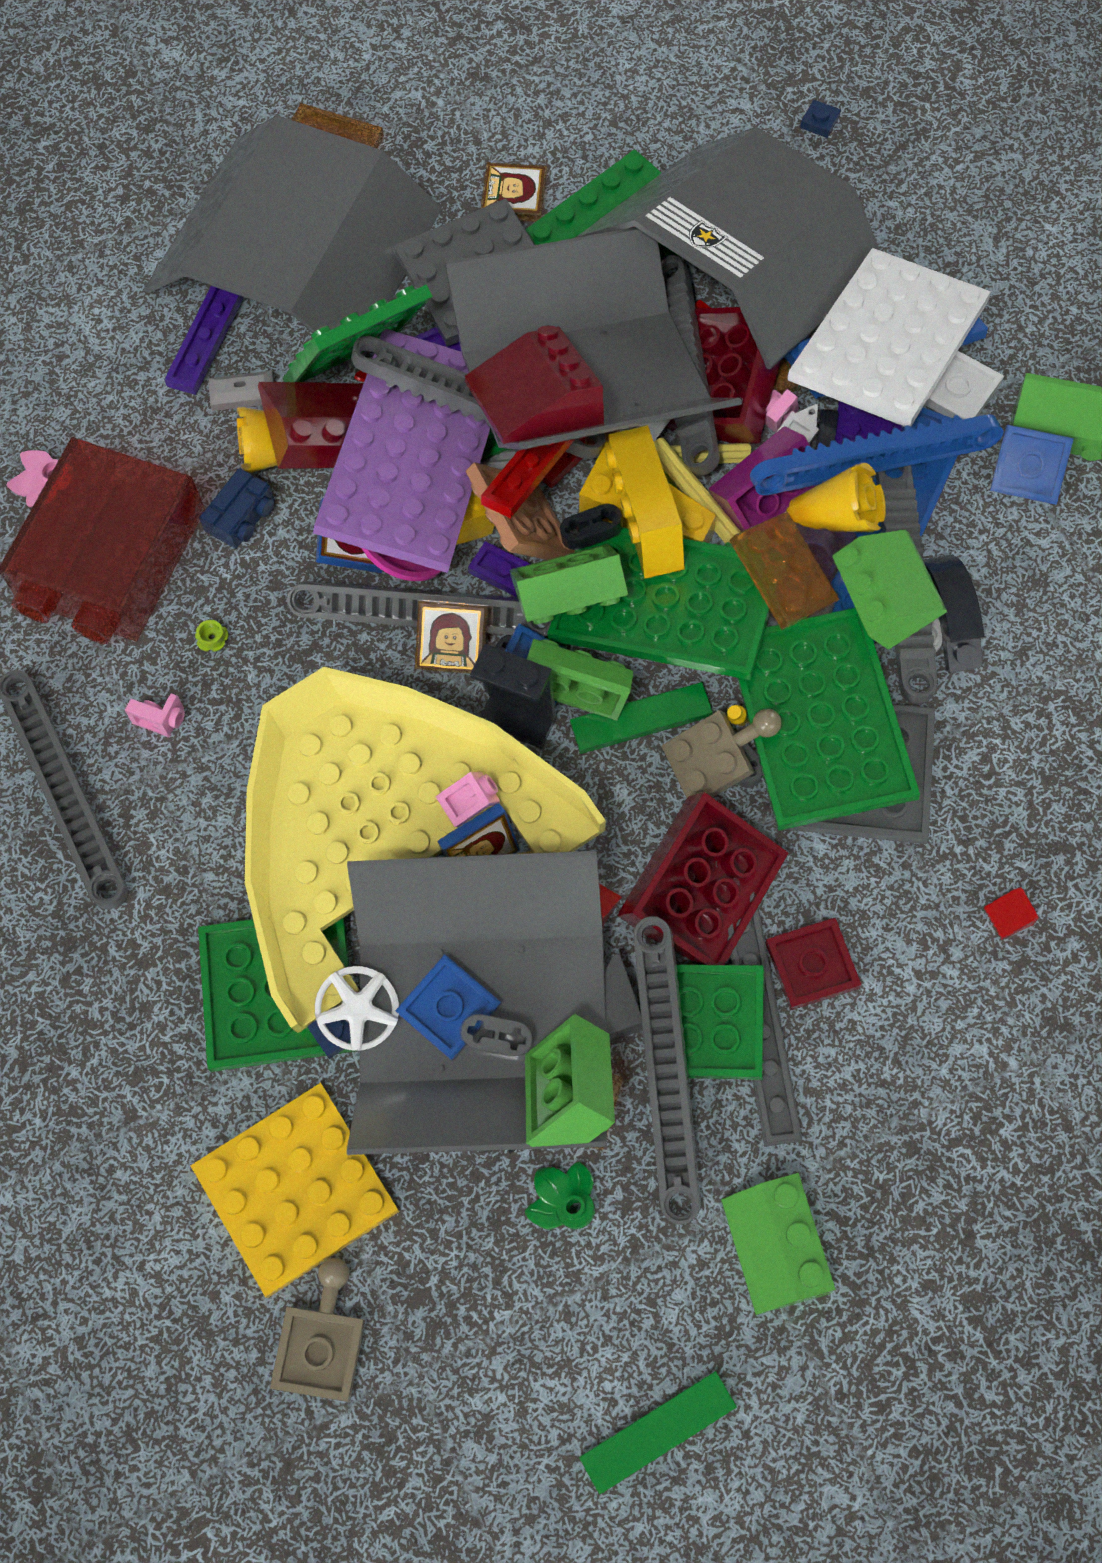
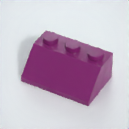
M786 426L782 427L708 488L715 501L740 529L745 539L767 542L789 523L786 510L789 507L790 501L817 486L814 485L771 495H760L756 492L750 480V473L757 464L768 459L791 455L794 448L804 452L805 447L810 446L804 435Z

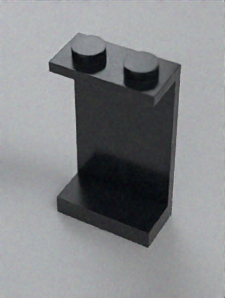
M484 644L470 673L471 678L484 682L488 686L489 699L480 717L493 722L513 738L543 749L556 721L552 669Z

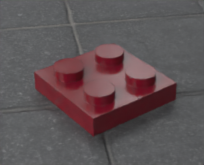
M836 917L766 939L765 944L790 1011L861 988L862 984Z

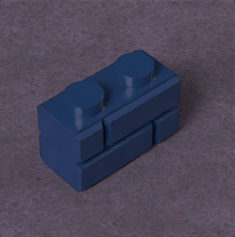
M239 468L199 519L205 532L237 549L242 541L247 542L252 537L255 524L259 519L267 517L271 513L275 499L270 486L257 477L254 478L250 473Z

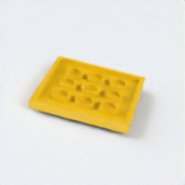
M321 1083L190 1165L266 1298L280 1291L400 1212L365 1154L347 1155L350 1129Z

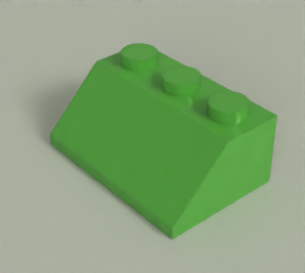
M1026 373L1012 409L1010 425L1074 438L1070 454L1080 455L1089 461L1102 460V387Z
M906 529L860 536L832 555L868 636L888 650L947 612L923 560Z
M608 543L509 570L522 614L527 622L533 621V624L549 622L554 619L553 615L566 612L567 615L579 614L587 610L586 606L600 603V606L613 605L620 602V597L628 595L619 554Z
M533 639L527 660L552 669L554 701L617 721L630 694L633 670L626 669L623 664L616 661L605 662L595 659L585 651H570L561 648L557 643L550 640L539 641Z
M576 1014L572 1015L525 1054L526 1144L532 1147L589 1143L615 1123L609 1033Z
M799 1173L760 1183L721 1199L755 1315L829 1295L836 1290Z

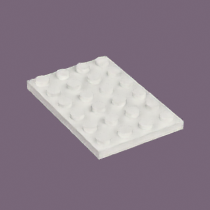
M872 248L789 370L788 381L904 427L906 425L911 427L986 306L991 291Z

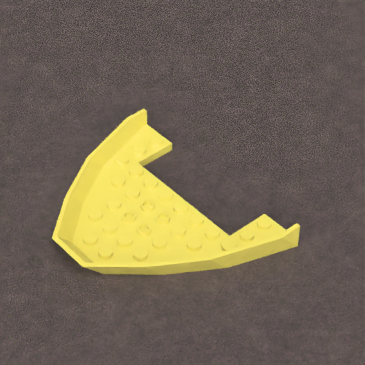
M322 667L262 705L247 785L245 887L271 997L290 1027L299 1033L316 1020L315 999L321 985L331 974L345 968L322 931L354 911L347 861L435 858L440 855L442 851L437 841L459 827H454L435 796L470 772H482L483 775L487 774L492 778L498 788L496 795L500 800V805L504 808L506 814L533 853L574 852L603 833L606 827V820L585 790L493 722L406 686ZM492 806L487 807L486 809H484L483 811H481L480 813H478L476 816H478L479 814L483 813L484 811H486L487 809L491 808ZM350 974L342 976L355 992H360ZM333 983L330 984L324 993L321 1013L337 1005L340 1006L343 1002Z

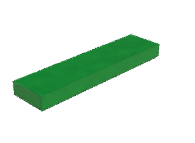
M700 682L626 703L617 721L591 713L570 719V726L579 754L700 721L712 715L713 711L703 683Z
M715 1371L583 1454L579 1459L600 1495L728 1414L737 1406Z

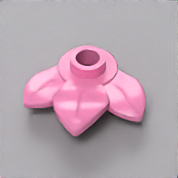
M25 451L20 453V458L26 470L7 482V487L19 496H26L28 507H38L49 502L56 491L64 489L70 483L72 473L66 463L52 459L45 451ZM60 474L58 477L51 479L53 475Z

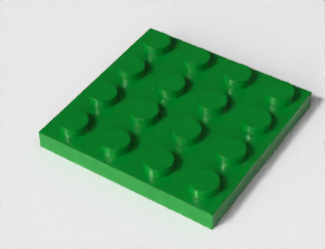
M427 284L417 289L413 285L408 286L396 294L397 299L388 303L385 298L369 306V312L361 316L354 312L340 320V326L332 330L329 326H325L312 333V339L303 345L304 350L295 355L297 359L288 364L289 370L283 376V381L305 382L350 360L354 342L358 338L371 336L380 339L381 333L386 329L400 333L433 297Z
M343 917L322 932L346 968L349 967L345 917ZM253 919L198 927L207 1069L210 1072L327 1056L308 1027L299 1033L290 1027L271 997ZM344 1049V1050H342V1051H341L340 1053H338V1054L350 1053V1052H357V1051Z

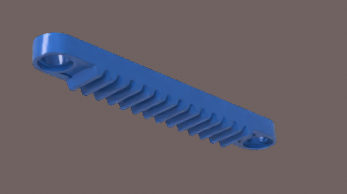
M991 414L962 419L955 415L952 422L946 418H942L940 424L931 420L928 427L922 423H917L916 429L906 425L903 432L897 428H893L891 434L882 430L879 437L868 433L867 439H863L858 435L855 437L854 442L843 438L841 445L833 440L830 442L829 447L819 443L816 450L810 446H806L804 452L794 448L791 455L768 459L757 464L750 473V480L758 494L771 495L819 485L860 463L869 464L876 473L984 450L995 445L1002 438L1004 431L996 417Z

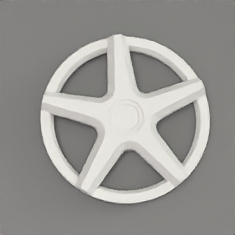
M362 966L346 967L331 974L321 985L315 999L316 1021L324 1036L336 1046L353 1051L370 1049L382 1043L397 1024L399 1014L395 1010L399 1007L398 997L393 986L382 973ZM358 973L373 978L360 992H355L342 976ZM333 983L343 1002L340 1006L321 1013L324 993L330 984ZM381 985L384 986L389 994L392 1014L372 1004V1000ZM340 1020L349 1022L351 1043H346L336 1038L327 1029L325 1024ZM367 1020L388 1025L379 1037L362 1044L364 1023Z

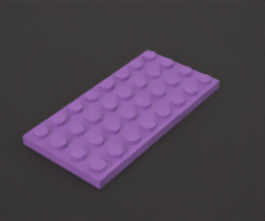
M389 329L381 333L380 339L464 373H469L461 351ZM367 374L314 524L313 534L448 573L472 492V483L466 470L474 462L480 464L490 431L486 420L482 419L477 422L471 414L464 417L459 409L451 412L446 404L439 407L436 400L432 399L430 402H426L421 394L413 397L411 390L407 389L404 393L400 392L398 385L390 388L385 380Z

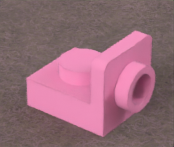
M788 389L783 395L773 390L770 403L766 408L767 414L764 425L776 433L791 411L797 413L799 410L798 397Z
M172 693L168 697L163 709L152 701L144 700L142 703L134 699H130L125 709L132 724L170 737L174 728L180 727L185 716L184 707L179 697Z
M482 772L468 773L435 796L454 827H460L487 807L494 806L500 802L496 795L498 788L489 775H483Z

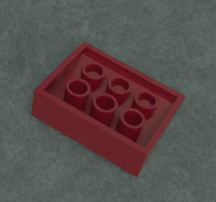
M740 307L696 308L710 398H741L742 400L741 405L712 410L717 440L728 443H759L767 414L766 408L770 403L780 361L771 369L766 367ZM674 418L665 426L666 429L676 431L678 427Z
M542 326L536 331L525 333L464 376L466 385L503 444L604 424L603 385L559 326Z
M259 382L258 390L278 469L334 468L364 383Z
M702 792L689 796L617 916L634 928L644 918L658 917L664 920L671 928L676 953L699 965H725L789 852L707 793ZM754 892L755 895L752 901L750 902V896ZM733 924L734 933L728 940V929ZM650 926L643 933L658 943L662 942L664 936L662 929L658 926Z

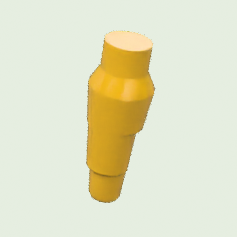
M739 705L729 707L727 711L728 720L732 724L745 726L748 723L746 710Z

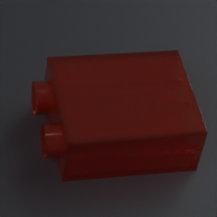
M71 437L0 564V575L14 594L11 606L23 616L40 623H48L53 613L73 620L71 626L77 633L99 644H109L113 634L137 642L200 521L199 517L206 510L192 476Z

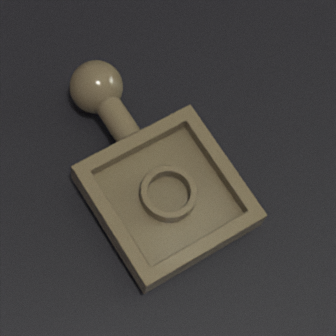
M772 709L760 710L754 716L751 725L735 734L726 714L719 710L661 745L686 798L702 792L707 793L713 798L755 773L742 746L759 736L772 737L776 735L781 728V718Z
M330 1258L322 1263L318 1271L319 1281L323 1285L319 1311L286 1307L270 1389L350 1402L365 1320L334 1315L338 1291L349 1279V1268L343 1260Z

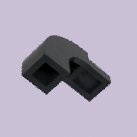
M953 554L924 559L925 567L947 610L945 614L939 617L946 671L954 673L983 667L980 637L985 636L982 615L973 582L965 565Z

